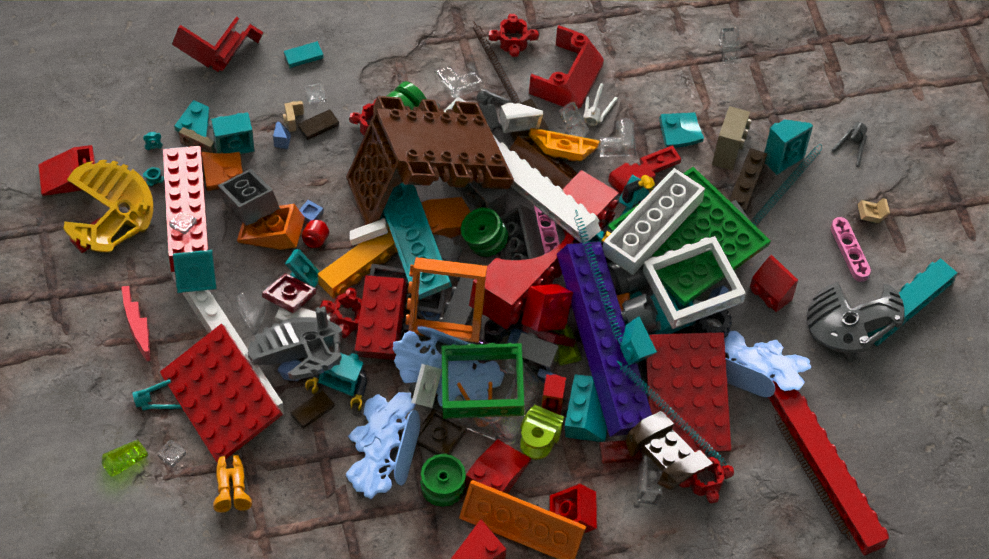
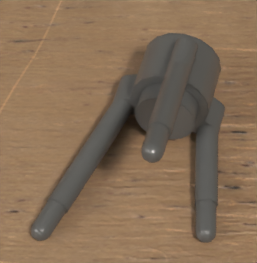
M482 89L477 95V101L480 102L479 107L494 104L495 101L503 105L510 102V100L491 93L486 89ZM499 122L500 126L498 127L503 130L502 124Z
M856 122L852 129H849L833 147L832 152H835L849 136L851 140H861L856 166H859L867 139L865 135L867 126L861 122Z

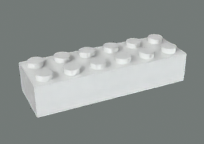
M673 168L604 240V255L634 275L644 262L653 255L703 201L705 188Z

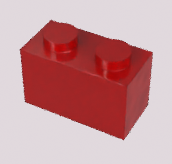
M546 374L541 408L561 415L566 377H561L557 374Z

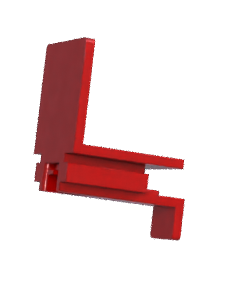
M236 16L215 46L182 25L178 27L172 45L207 68L211 65L215 71L223 72L246 38L249 37L256 43H259L263 32L251 24L241 34L236 31L234 32L239 20Z

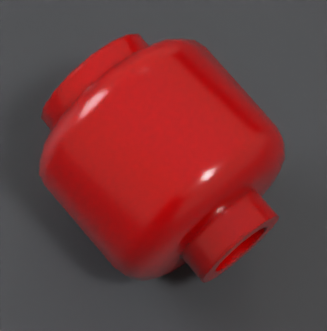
M311 220L302 231V239L308 247L319 248L328 238L329 228L321 220Z

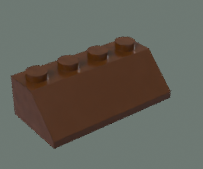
M518 136L509 149L511 152L515 151L521 160L525 159L531 168H536L544 178L548 177L554 186H559L561 189L578 174L560 157L555 158L545 154L529 136Z

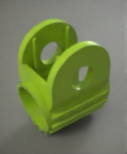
M534 405L525 415L520 427L522 429L520 441L522 453L533 460L547 457L554 444H558L565 417Z

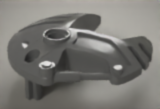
M836 282L822 289L813 298V302L810 303L808 308L807 323L812 336L820 344L835 351L845 352V358L849 362H853V360H857L858 352L870 350L871 345L883 337L889 330L894 327H901L904 321L905 310L899 293L887 284H883L881 299L864 303L852 309L839 282ZM888 325L881 331H878L877 333L872 335L870 338L868 337V332L874 331L876 329Z
M317 307L315 309L316 318H291L283 320L279 324L274 323L270 328H264L261 334L255 335L254 342L251 340L248 347V357L252 364L271 365L305 357L303 362L288 372L289 379L295 380L312 377L331 369L335 365H340L342 356L339 353V346L343 340L342 329L335 323L327 320L326 307ZM332 345L334 346V353L328 349Z

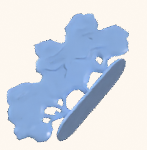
M419 326L417 328L419 333L431 339L421 342L415 332L408 331L404 333L401 341L393 342V351L396 353L394 362L400 370L403 382L413 383L417 382L421 364L442 369V354L435 347L437 341L447 345H467L471 343L432 328ZM416 343L421 344L419 347H415ZM429 345L431 346L428 352L420 353V349L424 346L427 348ZM432 349L435 350V355L431 353ZM478 360L448 361L449 401H454L457 396L462 395L457 383H461L470 400H488V383L492 382V388L501 385L504 377V372L500 371L497 361L479 363ZM473 363L477 366L475 370L472 368ZM442 372L436 391L440 406H442Z
M730 331L728 336L724 337L725 352L729 355V359L726 358L727 383L762 397L774 395L775 384L773 381L783 391L800 390L805 383L798 372H805L811 369L810 360L796 354L783 356L781 354L783 346L778 340L769 341L768 343H755L753 347H747L744 337L737 331Z
M398 392L389 402L380 394L369 398L365 402L363 413L368 420V424L357 426L348 435L349 439L356 443L355 447L358 452H365V458L354 463L345 476L353 484L356 492H364V496L372 499L377 493H386L391 489L392 483L388 475L393 469L397 484L403 485L408 477L420 431V416L418 411L412 410L416 404L411 403V393ZM401 419L402 423H398L396 420ZM404 429L400 442L398 431ZM396 446L399 449L396 460L393 462L390 459V451ZM390 465V467H387V471L379 473L380 468Z

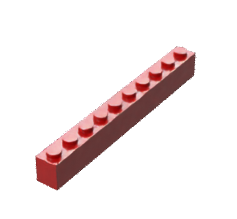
M773 381L775 392L774 395L768 397L781 417V420L785 421L784 424L788 427L787 430H790L789 433H792L791 436H794L793 440L795 439L796 445H799L798 448L803 452L802 455H805L804 458H806V461L814 470L813 473H816L815 476H818L819 483H821V486H823V489L831 498L830 501L837 508L836 511L842 517V521L848 527L847 529L850 530V534L862 554L865 556L884 548L889 539L886 528L881 526L877 513L868 505L867 497L864 493L860 492L856 479L851 477L846 463L838 456L835 445L831 444L828 440L825 429L820 427L816 414L811 412L808 407L806 398L801 396L800 392L795 389L783 391Z

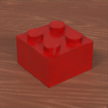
M558 284L529 286L522 324L537 332L565 329L573 292Z

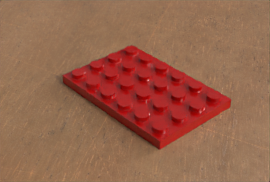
M222 323L160 371L165 381L171 380V383L167 385L217 463L219 457L225 456L226 460L283 415Z
M724 332L649 335L657 352L646 359L647 387L650 386L648 391L652 389L651 393L655 391L654 395L658 394L656 399L661 397L660 400L663 399L662 403L666 402L665 406L669 405L668 408L672 407L670 412L674 410V413H677L676 416L680 415L679 419L683 418L682 421L685 420L684 425L688 423L687 427L691 426L690 429L694 428L693 432L696 431V434H699L698 438L702 436L701 440H705L697 444L700 440L699 438L694 442L697 436L693 439L691 438L695 432L690 436L691 431L686 434L689 428L683 431L686 425L680 428L683 424L681 423L678 426L681 419L675 423L677 418L672 420L675 415L669 418L672 412L668 415L669 410L664 412L667 406L661 410L663 405L658 407L661 402L656 404L658 399L654 402L655 397L650 399L653 393L648 396L652 415L662 411L674 423L673 430L693 451L702 450L705 452L708 448L707 445L710 444V447H713L712 451L730 452L731 436ZM702 442H703V443L707 442V444H706L707 447L704 448V449H702V448L705 446V444H703V445L700 447L701 443H702Z

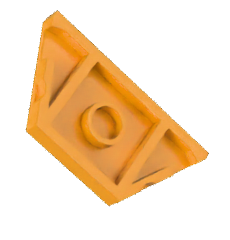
M530 128L529 136L545 154L555 158L563 157L571 161H582L598 149L599 146L598 140Z

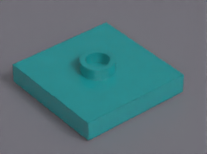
M212 250L173 254L177 293L217 289Z

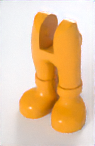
M239 455L233 456L234 468L226 469L225 456L219 457L216 468L219 495L213 502L214 510L222 513L231 509L229 479H232L234 507L240 511L250 509L252 499L244 492V468Z

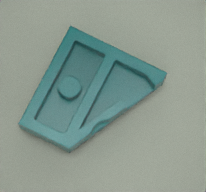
M193 100L174 125L175 130L179 132L184 127L188 130H194L203 137H207L209 107Z

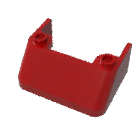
M558 25L555 45L575 52L578 56L568 74L554 72L549 79L531 74L529 94L562 107L577 110L582 107L603 67L604 59L586 35Z

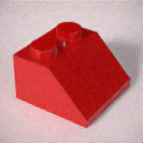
M770 255L753 275L750 288L755 295H758L765 302L767 307L777 312L793 300L798 279L773 255Z
M578 484L549 496L550 512L587 526L585 533L597 529L596 491Z

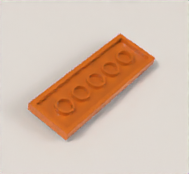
M474 480L469 484L459 519L477 525L480 519H482L493 533L557 559H576L587 527Z

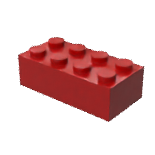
M365 276L355 352L359 357L395 359L396 353L393 351V342L400 341L408 287L404 278Z

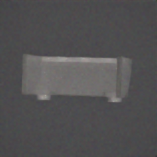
M516 359L489 360L497 361L500 371L515 377L505 399H518ZM522 360L524 416L459 418V423L466 426L468 430L493 440L498 439L507 445L515 443L522 429L520 427L525 415L534 406L541 392L542 383L540 379Z

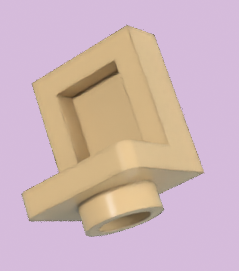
M303 101L285 103V114L282 115L284 125H288L289 132L296 131L295 116L304 114Z
M882 198L877 204L864 200L858 203L862 220L880 223L890 214L887 199Z

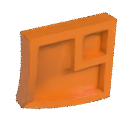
M201 152L207 191L219 189V184L243 173L240 152Z

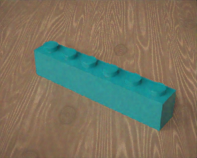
M941 258L935 263L931 262L927 266L926 271L923 273L919 272L910 284L906 283L901 288L899 295L905 310L902 326L954 283L957 272ZM888 325L876 329L874 331L868 332V337L870 338L872 335H874L878 331H881ZM892 328L873 344L878 347L899 328Z

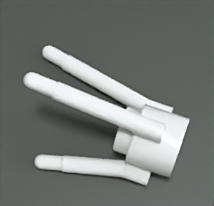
M602 83L597 91L593 107L589 109L588 96L585 100L583 119L585 123L591 126H596L598 123L602 124L604 117L617 101V97H615L604 112L600 113L597 105L603 88Z

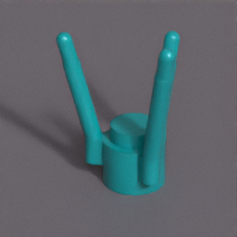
M166 380L147 389L132 392L136 408L142 407V411L147 409H182L181 405L148 404V402H152L150 392L167 386V384L171 383V380Z

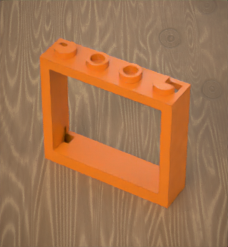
M416 257L414 265H410L409 276L413 277L412 281H409L408 293H411V298H408L407 310H410V314L406 316V325H409V331L425 336L417 330L419 326L438 330L463 341L479 343L487 266ZM421 272L477 279L472 326L417 319Z

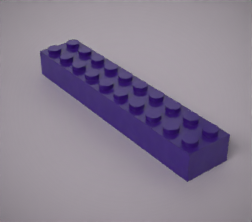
M601 242L567 244L557 253L566 288L573 292L571 305L609 436L628 435L633 427L641 420L651 416L652 413L645 390L642 391L644 386L639 389L641 384L636 386L639 381L634 383L636 376H639L638 379L641 378L637 363L628 365L623 356L619 341L615 339L623 337L626 326ZM595 261H598L597 263H594V264H592L591 266H595V265H599V266L593 267V268L590 267V263H593V262H595ZM603 278V280L597 281V283H601V282H604V283L599 284V285L596 284V280H599V279ZM616 319H617V321H614V322L611 323V324L618 323L617 325H613V326L610 325V322H609V321H613V320H616ZM617 361H619L622 364V370H620L621 366L617 363ZM630 368L629 372L633 370L632 374L636 373L635 379L631 381L633 376L628 378L631 372L626 375L627 371L623 373L624 369Z

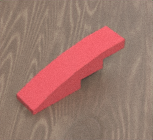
M122 286L123 303L130 331L146 361H150L147 317L140 318L138 302H132L130 287Z

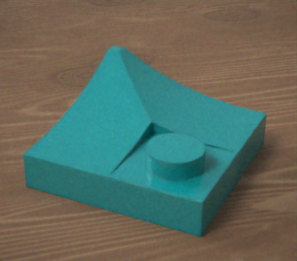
M696 112L660 114L659 120L665 148L672 145L674 148H680L704 141Z

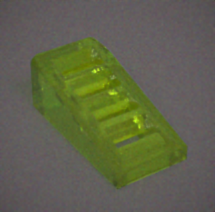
M137 439L102 455V465L108 474L113 477L147 457L148 452Z

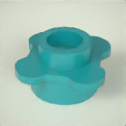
M149 132L144 135L145 149L162 148L161 134Z
M151 167L143 173L148 186L164 182V177L161 176L159 168Z

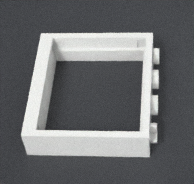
M715 236L703 238L692 245L686 244L681 249L670 250L662 256L651 257L644 262L643 273L672 329L744 303L746 292ZM711 250L733 291L676 311L655 270Z

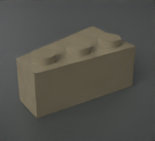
M729 106L718 137L712 165L733 171L739 149L743 150L752 119H749L750 111Z

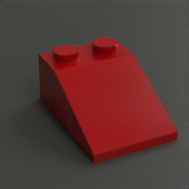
M497 439L466 473L465 486L469 488L470 482L474 480L508 494L531 462V458Z

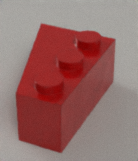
M480 519L451 559H506V548L483 520Z

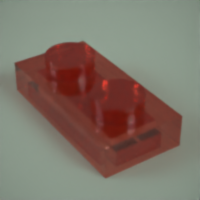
M626 440L600 442L599 444L602 464L642 461L641 449L635 456H630Z

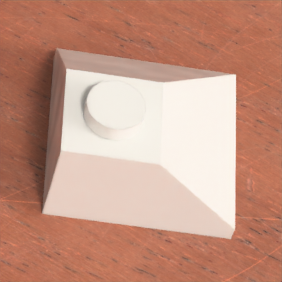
M506 103L501 106L500 119L503 133L530 130V128L539 129L543 117L542 110L514 103Z

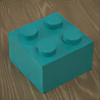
M248 112L211 119L217 153L240 152V154L255 152L253 130Z

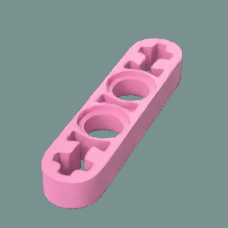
M534 205L543 249L546 254L550 252V249H555L559 245L556 226L551 218L545 213L542 215V211ZM548 221L551 225L543 227L540 223ZM550 236L554 238V241L548 243L544 238Z
M837 217L832 222L831 232L853 278L856 281L864 282L869 278L870 266L849 222L845 218ZM849 239L852 244L846 245L842 240ZM856 254L859 259L852 260L849 255Z

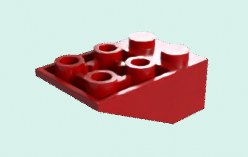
M93 146L73 147L38 164L42 196L81 191L80 188L68 182L67 179L77 167L93 161L92 164H96Z

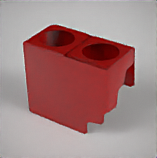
M624 163L609 174L608 182L621 196L624 186L627 185L632 174L640 179L642 176L647 175L653 178L654 182L656 174L646 163L641 165L637 163L633 165Z

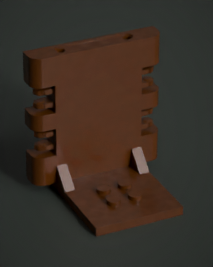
M377 96L373 107L374 115L346 176L365 225L380 219L393 188L402 182L404 185L430 186L433 181H439L440 177L450 187H465L467 183H472L474 179L483 188L509 189L514 181L478 103L455 101L453 108L447 109L444 112L443 109L438 108L435 100L422 99L419 107H414L411 110L409 106H404L401 97Z

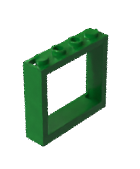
M522 343L452 344L441 346L443 418L524 416ZM516 359L518 399L449 401L448 361Z

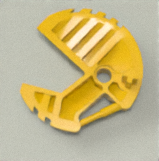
M99 160L96 164H92L93 161L74 169L67 181L110 209L95 225L64 222L63 230L74 242H76L77 237L80 240V246L86 248V244H89L92 251L108 253L112 252L115 246L127 238L129 239L138 232H145L148 229L153 215V198L147 183L134 169L130 171L125 164L122 166L117 165V161L106 163L107 160ZM126 207L129 212L122 213L119 208ZM127 224L133 227L125 235L113 243L111 242L124 225Z

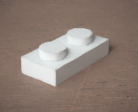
M421 364L411 403L430 408L433 407L442 369Z

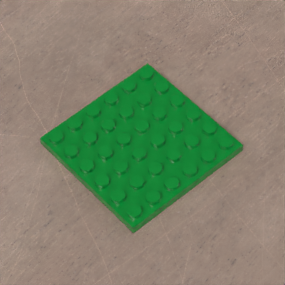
M692 167L683 174L705 188L703 201L651 257H659L670 250L675 251L681 249L686 244L692 245L703 238L715 236L733 270H736L768 247L771 240L700 172ZM638 205L610 223L607 228L613 232ZM711 250L655 270L662 285L683 306L725 277Z

